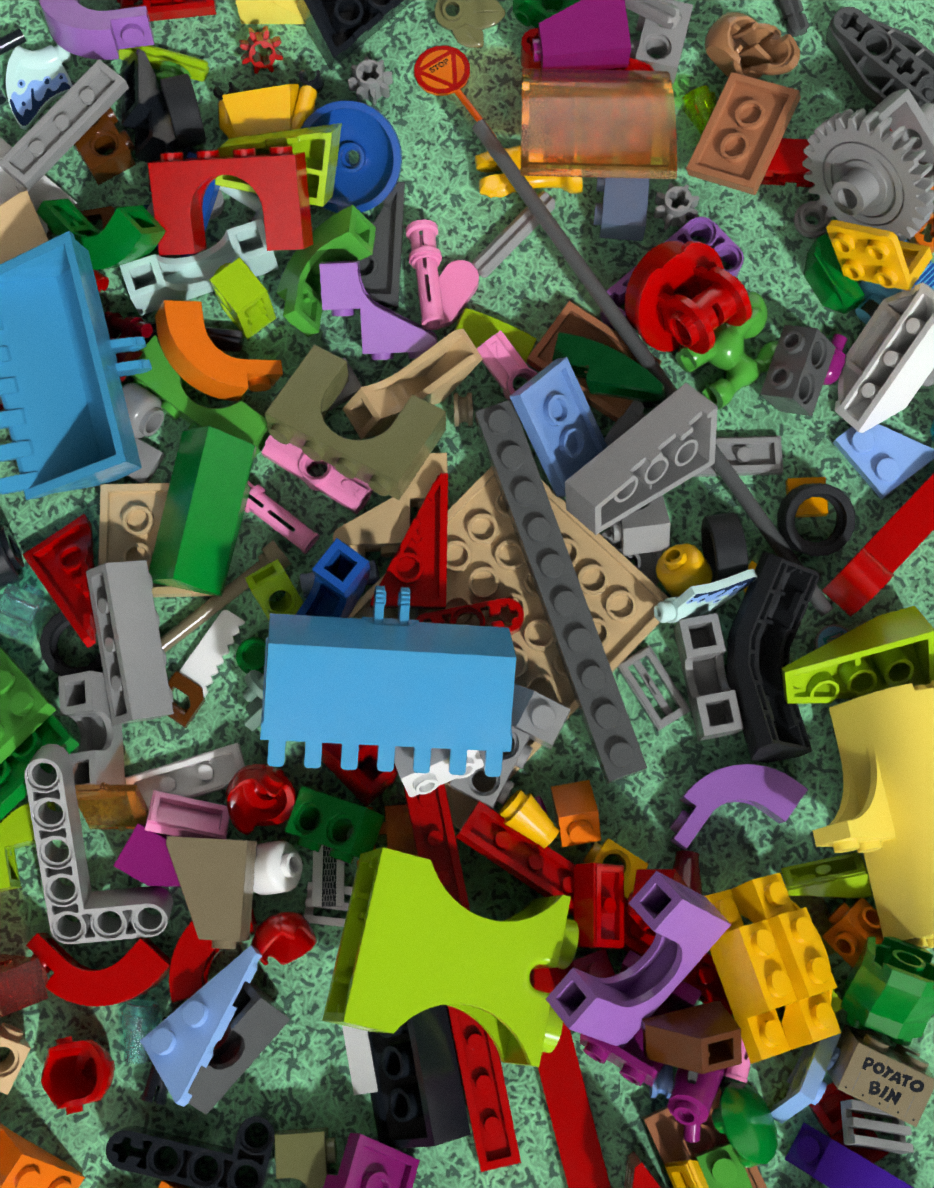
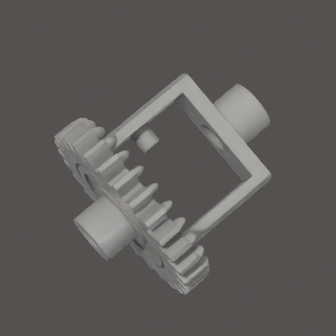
M909 89L898 90L888 95L867 115L866 110L863 108L858 109L855 113L852 109H848L843 113L834 114L814 130L815 133L808 138L807 141L810 144L804 149V153L808 158L802 162V165L810 171L804 175V179L814 183L808 189L809 193L820 196L815 202L816 206H826L828 208L824 217L830 218L835 216L838 221L891 231L897 235L900 241H905L907 238L910 240L929 221L930 214L934 211V190H930L934 186L933 103H926L919 107Z

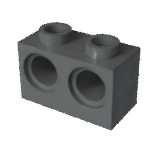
M784 325L760 395L778 411L812 416L836 347L818 328Z

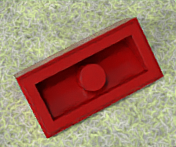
M583 863L574 866V921L577 922L579 929L577 947L624 948V865Z

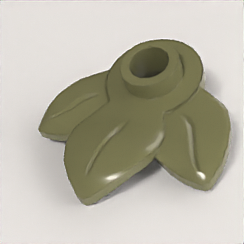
M438 0L434 10L438 24L446 30H451L457 42L468 48L483 47V30L498 24L506 14L503 7L496 0ZM454 5L458 8L459 13L456 16H449L446 13V8Z

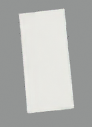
M342 1025L354 1095L378 1092L368 1031Z

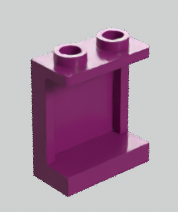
M629 950L622 962L620 973L633 966L642 956ZM682 980L651 1017L698 1006L702 991ZM642 1027L623 1049L580 1034V1044L585 1046L583 1051L589 1057L602 1064H605L606 1060L621 1068L619 1073L626 1080L637 1086H641L644 1082L652 1087L665 1065L645 1057Z

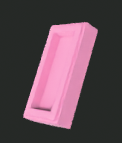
M153 790L145 830L175 837L226 839L230 816L225 805Z

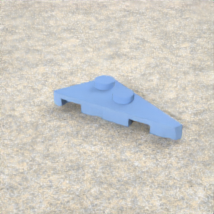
M252 945L140 1040L174 1102L184 1107L189 1103L192 1095L188 1091L200 1067L207 1068L213 1056L215 1045L222 1039L237 1010L236 1007L232 1006L244 982L250 983L257 971V964L262 954Z

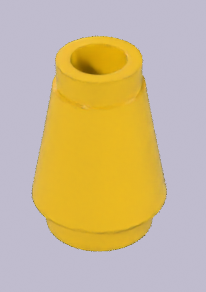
M521 789L516 791L499 811V814L505 819V825L539 844L542 848H546L560 831L554 826V823L532 794L526 795Z

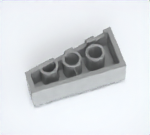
M685 383L565 481L566 510L597 535L714 465L718 406Z

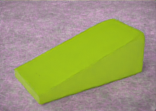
M857 852L781 869L785 886L790 896L872 897L868 873L861 854Z

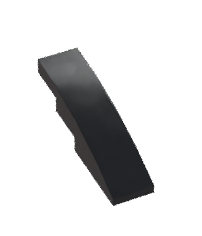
M137 49L121 71V77L126 80L129 87L121 96L122 125L135 130V158L150 163L161 160L160 153L177 152V144L160 84L145 52ZM148 169V188H149V192H151L149 169Z

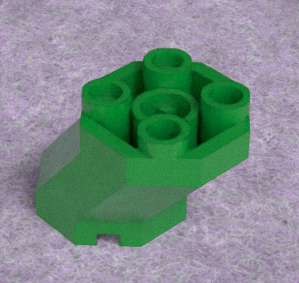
M867 937L863 951L850 972L841 993L842 1003L840 1007L848 1013L846 1021L860 1030L872 1029L883 1033L891 1041L903 1046L910 1045L913 1038L922 1037L928 1021L934 1014V964L931 963L933 954L922 947L901 941L895 937H884L882 944H876V937Z

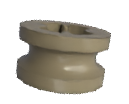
M472 392L467 393L465 397L459 396L458 393H453L454 427H458L462 422H466L468 426H473Z

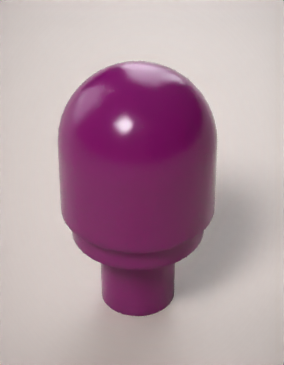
M835 333L830 341L836 349L823 385H830L836 382L846 363V354L842 351L848 339L841 334Z

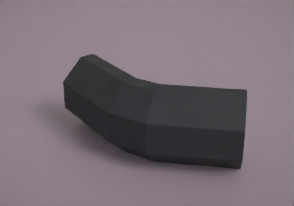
M763 551L755 568L757 578L748 586L728 634L726 678L729 688L736 692L744 728L742 731L751 760L770 763L800 757L812 752L798 704H787L785 701L782 668L789 664L790 647L821 573Z

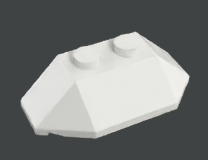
M923 282L915 285L910 291L904 290L883 299L846 354V363L838 380V401L835 403V412L858 432L864 433L905 409L934 369V289Z

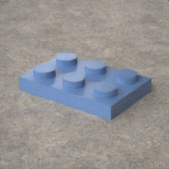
M567 357L555 359L509 396L557 497L565 496V481L608 447Z

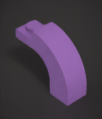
M39 0L51 37L61 48L74 55L89 59L113 60L119 59V49L154 45V34L146 6L97 11L82 6L80 0Z
M740 764L718 769L693 784L679 799L692 808V810L688 813L683 809L669 828L675 832L670 841L682 850L687 849L713 811L723 804L732 802L752 805L778 824L786 822L808 789L787 774L767 766Z

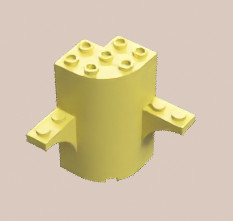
M932 680L931 683L926 685L913 686V683L887 688L829 707L842 763L843 793L840 808L833 821L826 827L812 830L816 847H833L834 853L857 850V853L864 854L883 938L895 937L901 941L924 947V949L934 948V680Z

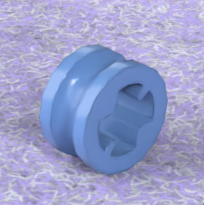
M665 1064L653 1086H649L650 1098H656L658 1094H664L667 1099H670L673 1090V1067L671 1065Z

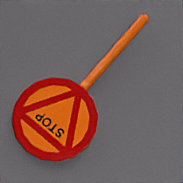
M435 46L424 51L414 65V77L418 86L425 92L436 96H448L455 93L475 121L482 120L481 115L461 91V88L466 85L470 77V63L466 55L459 49L451 46Z

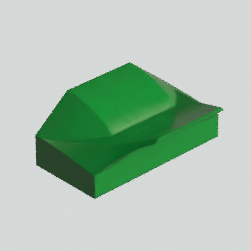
M827 234L816 238L806 255L804 277L822 306L846 314L858 307L865 294L857 281L843 275L831 240Z

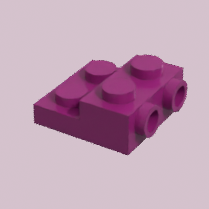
M350 1133L338 1175L327 1174L323 1188H413L420 1160L363 1134Z

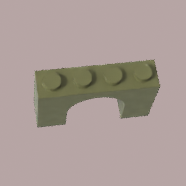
M314 344L265 412L270 435L282 444L287 445L290 443L302 449L304 454L314 461L320 462L323 460L331 464L340 474L349 479L357 478L367 483L377 494L381 496L390 495L400 500L446 431V411L412 394L393 424L379 436L366 440H351L337 435L326 425L324 419L329 408L349 381L347 361Z

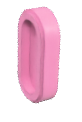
M465 260L451 262L439 276L443 316L445 319L444 327H448L456 321L479 285L478 270L472 263Z

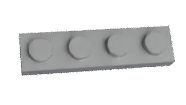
M98 59L0 160L2 170L29 191L129 88L126 80Z

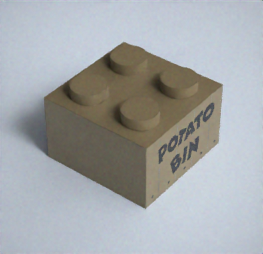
M845 1024L836 1046L840 1048L839 1057L834 1066L827 1070L836 1088L917 1127L934 1090V1075L928 1069L929 1063L920 1058L921 1053L907 1045L896 1044L895 1047L882 1040V1034L875 1030H860Z

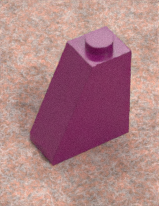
M580 0L540 22L538 38L532 39V54L534 62L540 61L542 76L628 67L631 40L625 0Z

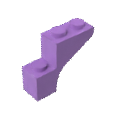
M360 260L328 261L319 264L322 310H331L332 316L354 315V309H360L362 353L371 354L372 360H389L394 358L393 353L408 352V358L416 359L438 343L437 335L432 330L423 329L422 325L380 305L371 298L361 278Z

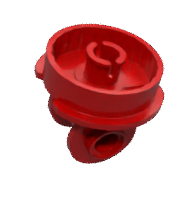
M667 241L652 248L643 256L632 272L625 294V311L630 324L638 331L647 345L663 352H672L679 348L681 344L695 353L705 354L715 345L714 330L724 322L732 326H742L752 315L751 303L744 285L738 278L724 270L720 256L712 247L699 241H688L687 243Z

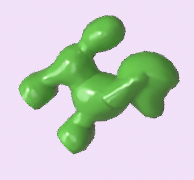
M754 291L747 292L752 307V315L742 326H732L724 322L714 330L715 345L705 354L695 353L683 346L675 355L678 364L685 372H692L709 362L726 373L725 379L720 378L701 393L716 404L718 410L729 404L737 391L752 385L761 373L768 372L778 341L766 343L754 359L744 352V339L754 338L761 333L768 317V310L764 299Z

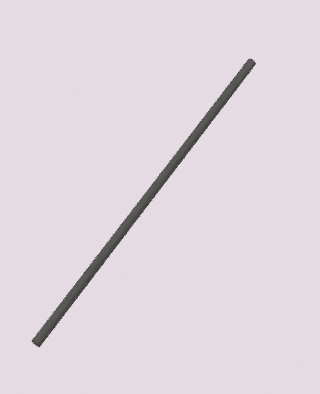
M482 119L475 123L472 130L640 365L646 368L663 384L667 399L677 390L486 122ZM716 445L715 464L712 466L775 554L802 565ZM816 585L810 603L820 617L830 612L833 607Z

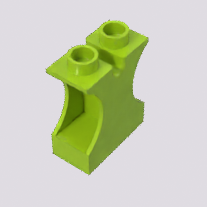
M384 847L360 854L322 1021L369 1032L394 1034L401 1025L416 1014L435 1006L447 1005L466 1013L484 1028L494 1042L501 1062L539 1067L542 1052L551 1053L557 1046L562 1032L563 1021L546 1001L550 993L533 988L530 983V972L532 969L556 967L566 969L571 964L579 939L577 922L567 919L571 896L557 895L533 899L519 913L506 920H490L470 912L453 899L440 882L430 859Z

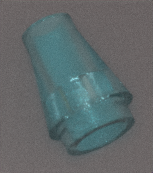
M139 999L129 1000L126 1004V1010L121 1012L125 1048L124 1061L133 1064H144L148 1062L149 1056L140 1040L160 1024L162 1014L159 1012V1003Z

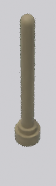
M274 540L261 549L263 553L258 556V562L224 587L222 597H211L160 637L165 653L247 590L249 586L245 577L277 559L284 570L292 564Z

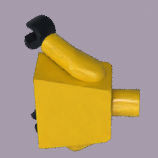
M301 70L299 72V79L302 84L300 89L299 84H286L240 92L232 82H229V90L224 95L219 86L215 87L213 93L219 100V128L228 139L300 129L306 119L314 112L317 93L321 92L324 87V80L320 71L317 70L316 77L308 81L306 70Z

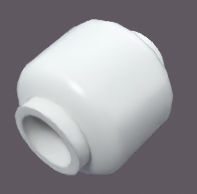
M287 841L257 844L253 892L259 895H272L289 892L297 886L301 878L303 864L298 851L292 844Z

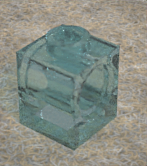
M8 583L0 598V632L32 646L52 607L50 603L43 599L45 592L27 583H24L21 588Z

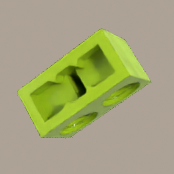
M240 257L232 263L228 262L220 266L214 273V276L209 279L221 308L237 328L243 332L247 340L276 319L268 291Z

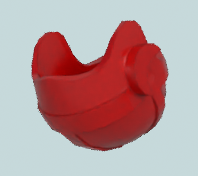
M261 763L247 765L237 771L229 782L226 790L227 809L234 827L241 833L249 835L255 826L277 825L289 819L296 802L295 790L284 771L279 767L276 768Z
M72 1036L55 1040L56 1046L48 1048L41 1084L56 1109H66V1115L82 1112L84 1104L101 1100L113 1082L116 1069L114 1060L109 1052L93 1040L73 1042Z

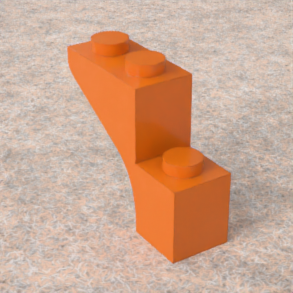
M0 1122V1188H79L85 1179L82 1173L58 1157L14 1133Z

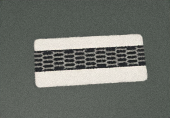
M321 845L319 852L313 851L312 906H343L345 862L330 857L331 848Z

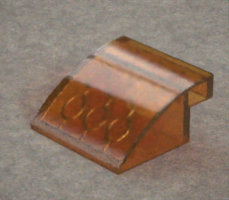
M522 68L520 176L677 179L676 114L673 86L669 71Z

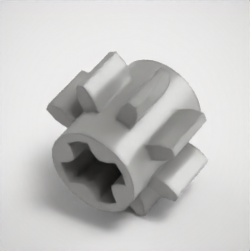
M365 57L364 61L360 62L358 66L352 64L353 77L348 79L350 91H356L357 102H362L365 99L371 101L373 106H375L377 100L382 96L390 97L388 85L393 83L392 72H384V60L381 59L377 62Z
M669 183L666 194L657 192L655 203L659 206L655 208L653 216L654 218L662 217L665 222V230L670 226H678L680 229L686 224V220L690 221L697 217L698 211L694 208L698 205L699 196L691 195L688 190L689 185L674 187L672 183ZM676 204L680 205L677 209L673 208Z

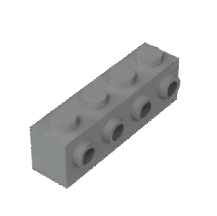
M147 560L104 563L86 571L112 726L153 720L174 714L172 707L173 693L168 684L165 667L166 654L161 644L159 633L160 619L155 610L152 594L153 580L148 571Z

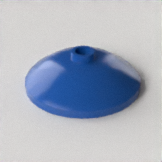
M343 100L326 104L314 111L301 127L308 128L342 123L333 197L323 208L338 213L354 205L361 213L366 212L381 204L397 184L402 167V150L399 138L389 120L378 110L365 103ZM352 150L359 154V161L356 164H352L349 161V153Z

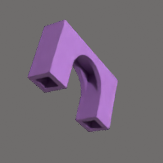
M658 871L653 874L629 902L630 906L656 933L653 943L641 959L624 972L607 978H598L572 968L546 998V1001L568 1029L623 1049L642 1027V1019L650 1018L732 925L705 896Z

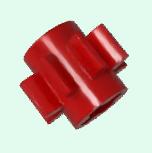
M264 26L262 32H254L251 27L248 28L250 35L248 40H239L240 48L248 51L241 56L242 64H247L251 61L255 74H258L260 68H268L271 73L274 72L272 64L275 59L283 60V54L279 50H275L282 43L280 37L275 36L271 39L268 26ZM261 44L263 48H266L267 54L261 56L259 52H256V45Z

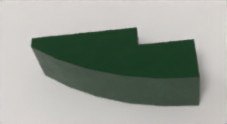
M558 332L552 361L567 357L575 376L586 379L590 394L660 404L666 399L663 384L646 368L627 355L585 337Z

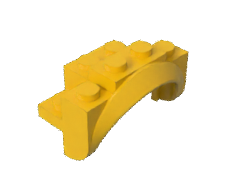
M781 873L752 879L732 889L706 895L705 897L732 924L711 947L710 953L734 1019L741 1028V1038L750 1063H756L842 1033L831 1006L832 990L838 987L831 972L825 946L812 923L807 907L800 908L790 899ZM741 915L753 923L744 926ZM785 1006L782 1022H780L776 1009Z

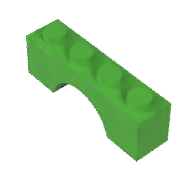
M154 335L146 344L147 347L141 350L143 353L139 358L149 359L152 370L130 375L133 380L132 383H136L158 396L162 402L161 408L163 412L175 421L182 417L190 424L188 430L211 426L257 447L255 458L265 446V441L270 436L266 419L243 401L220 409L206 408L193 402L187 396L186 381L169 364L161 349L158 337Z

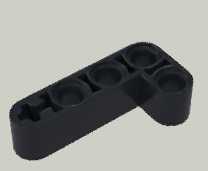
M266 1112L252 1114L240 1125L234 1149L140 1126H128L109 1138L106 1145V1156L112 1166L118 1169L192 1187L263 1188L269 1178L275 1153V1134L279 1131V1126L276 1119ZM260 1122L266 1126L269 1132L266 1143L258 1144L250 1138L249 1127L252 1123ZM131 1138V1146L143 1150L149 1145L151 1147L148 1153L136 1151L126 1156V1148L121 1147V1143ZM162 1146H170L176 1151L178 1156L176 1166L168 1167L162 1163L160 1159ZM208 1155L217 1161L218 1172L215 1176H207L200 1170L199 1161L201 1156ZM250 1165L257 1170L259 1177L256 1185L248 1186L240 1180L239 1169L241 1166Z

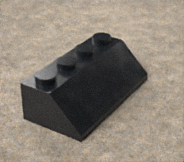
M447 1005L435 1006L416 1014L401 1025L394 1034L368 1031L378 1092L370 1093L378 1141L394 1149L437 1146L471 1135Z

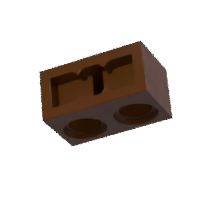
M111 107L74 144L98 186L136 165L131 155V152L135 151V146L125 130L120 133L117 131L114 124L119 121ZM109 149H114L112 153L108 155H102L105 151Z

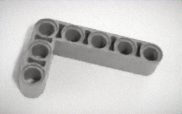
M57 744L42 746L37 750L25 769V783L52 936L63 944H80L159 935L165 930L173 909L172 895L166 889L160 886H147L92 892L69 753ZM39 763L52 765L56 773L49 774L43 771ZM46 802L57 803L62 808V811L51 810ZM52 840L63 841L68 846V849L57 847ZM59 878H67L74 883V885L67 886L63 884L59 880ZM144 908H155L161 914L152 915ZM113 911L120 916V918H111L105 912ZM65 915H73L77 917L80 922H72L65 917Z

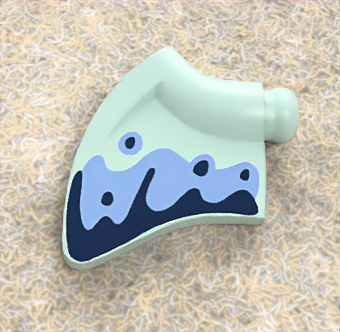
M58 44L54 47L49 45L33 51L16 46L9 58L5 80L6 94L18 126L23 130L30 128L52 101L64 95L73 86L63 66V63L69 62L72 56L70 52L64 50Z
M750 569L719 581L691 586L679 597H670L659 602L654 607V616L661 623H677L681 619L708 615L754 582L757 578L755 570Z

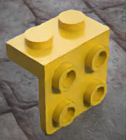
M831 220L826 227L843 275L854 281L862 280L880 284L885 288L910 291L933 258L930 247L900 241L897 235L891 231L838 220Z

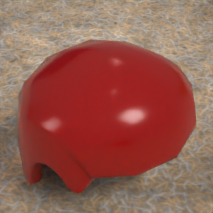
M280 912L269 916L257 927L251 945L262 954L259 960L265 966L268 964V957H273L281 965H286L310 951L318 940L311 925L304 916L296 912Z

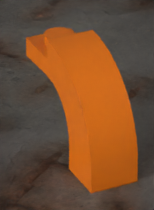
M164 300L155 315L158 340L166 359L183 380L200 392L222 400L239 401L248 388L253 392L267 391L283 375L281 360L239 359L229 356L218 349L206 332L201 301Z

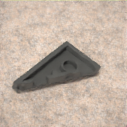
M397 182L396 187L383 201L384 206L374 222L371 221L376 227L373 254L360 260V273L366 291L374 301L384 307H399L405 182Z

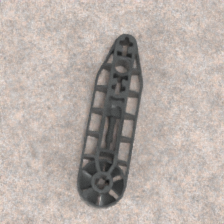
M844 7L837 11L827 29V42L863 95L878 105L887 95L898 90L909 89L919 107L926 103L934 104V53L912 35L871 19L855 7ZM867 79H869V80H870L872 83H874L878 88H880L881 91H879L875 86H873L870 82H868Z

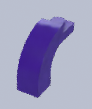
M804 1122L785 1157L786 1161L829 1188H914Z

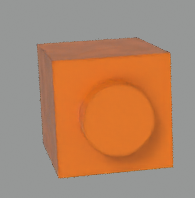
M590 780L551 786L554 816L557 828L560 830L559 837L562 848L601 841L599 813Z

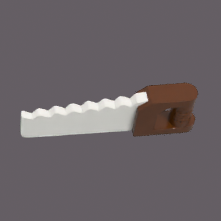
M223 610L183 667L179 672L176 671L168 682L172 692L177 688L189 697L191 706L188 710L173 702L174 714L168 715V717L184 728L188 727L206 701L205 698L209 692L206 686L213 683L212 676L219 673L217 666L224 663L223 656L230 652L228 646L235 643L233 636L240 634L239 626L245 624L244 620L228 610Z

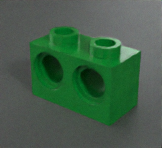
M301 786L285 832L298 836L297 845L319 852L321 845L331 848L330 857L352 864L354 857L360 858V854L373 850L385 816L367 807ZM320 816V822L318 826L315 828V822L317 818ZM353 826V833L347 840V833Z

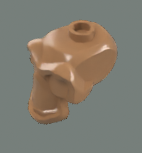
M727 12L720 16L709 28L705 38L707 55L728 77L731 72L756 79L760 78L763 74H785L791 72L797 66L800 59V49L791 34H785L781 37V31L775 26L758 23L750 16L739 12Z

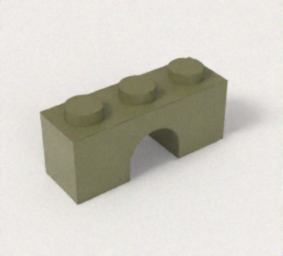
M328 1127L279 1130L275 1134L276 1179L294 1178L303 1182L307 1188H323L326 1176L330 1174V1164L337 1162L336 1137H328Z

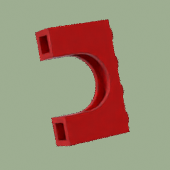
M292 146L269 147L270 154L256 155L255 148L232 149L233 156L220 157L219 150L196 151L197 158L188 159L183 158V152L160 153L161 160L148 163L154 218L166 230L158 243L159 256L196 254L207 249L202 211L203 197L210 183L220 175L238 177L248 183L257 193L263 208L267 251L299 250L313 245L305 152L293 153Z

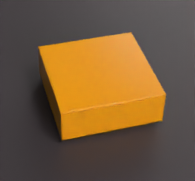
M787 478L785 481L786 495L792 489L803 484H826V478ZM811 497L803 501L798 507L795 518L827 516V500L821 497Z

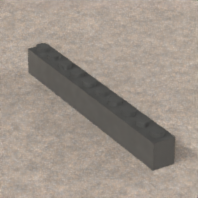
M510 399L475 411L478 431L606 785L644 772L647 769V765L513 403Z

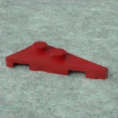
M440 473L432 484L419 512L410 525L396 555L379 586H385L386 604L384 608H398V593L401 587H408L411 592L410 609H446L448 473ZM374 595L371 598L370 608H373Z
M83 514L22 555L83 643L89 648L96 643V628L86 571L94 568L92 524L86 515Z

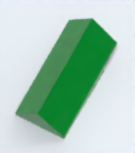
M211 426L182 431L149 568L153 583L222 597L251 489L247 483L257 449L255 445Z

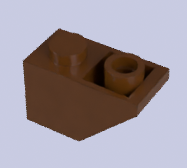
M720 1000L642 1019L644 1055L649 1060L700 1074L742 1064L741 1028Z

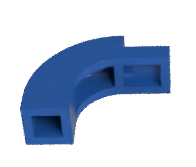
M336 538L312 568L315 575L314 584L306 600L295 615L348 618L367 584L371 569L369 561Z

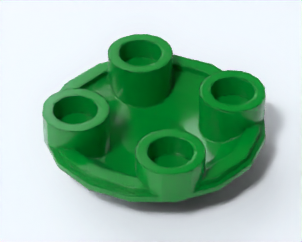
M744 1082L729 1083L723 1088L719 1107L712 1112L713 1124L720 1133L727 1136L730 1144L737 1152L740 1163L744 1167L751 1168L756 1165L767 1164L774 1158L778 1146L777 1128L765 1100L753 1087Z

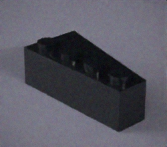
M298 0L297 8L331 71L413 0Z

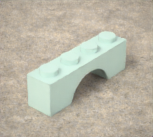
M262 218L226 230L224 236L217 244L192 256L165 258L153 254L120 265L130 299L140 316L159 310L164 300L186 301L213 292L214 289L209 279L214 276V273L220 266L228 262L232 263L239 257L256 277L278 270L279 267L274 251H267L265 226Z

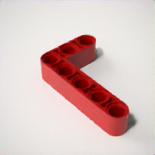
M934 473L822 590L850 617L867 604L894 576L893 572L934 530Z

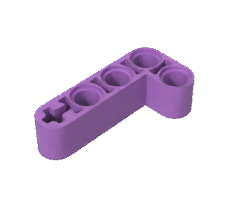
M693 218L665 241L687 243L688 241H693L691 237L700 236L707 241L704 244L712 247L723 262L731 265L732 269L726 271L736 278L738 277L744 260L743 252L709 218ZM635 267L607 290V293L618 308L625 303L627 285ZM619 308L625 316V318L628 320L625 308L624 311L621 308ZM601 310L600 316L602 322L610 328L614 329L612 324L609 322V320Z

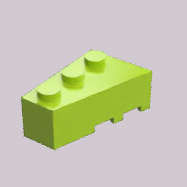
M342 123L230 138L218 147L220 157L233 156L232 149L255 148L256 155L270 154L269 147L292 146L293 153L305 152L309 202L311 205L324 207L333 197ZM220 175L215 179V185L256 193L248 183L238 177Z

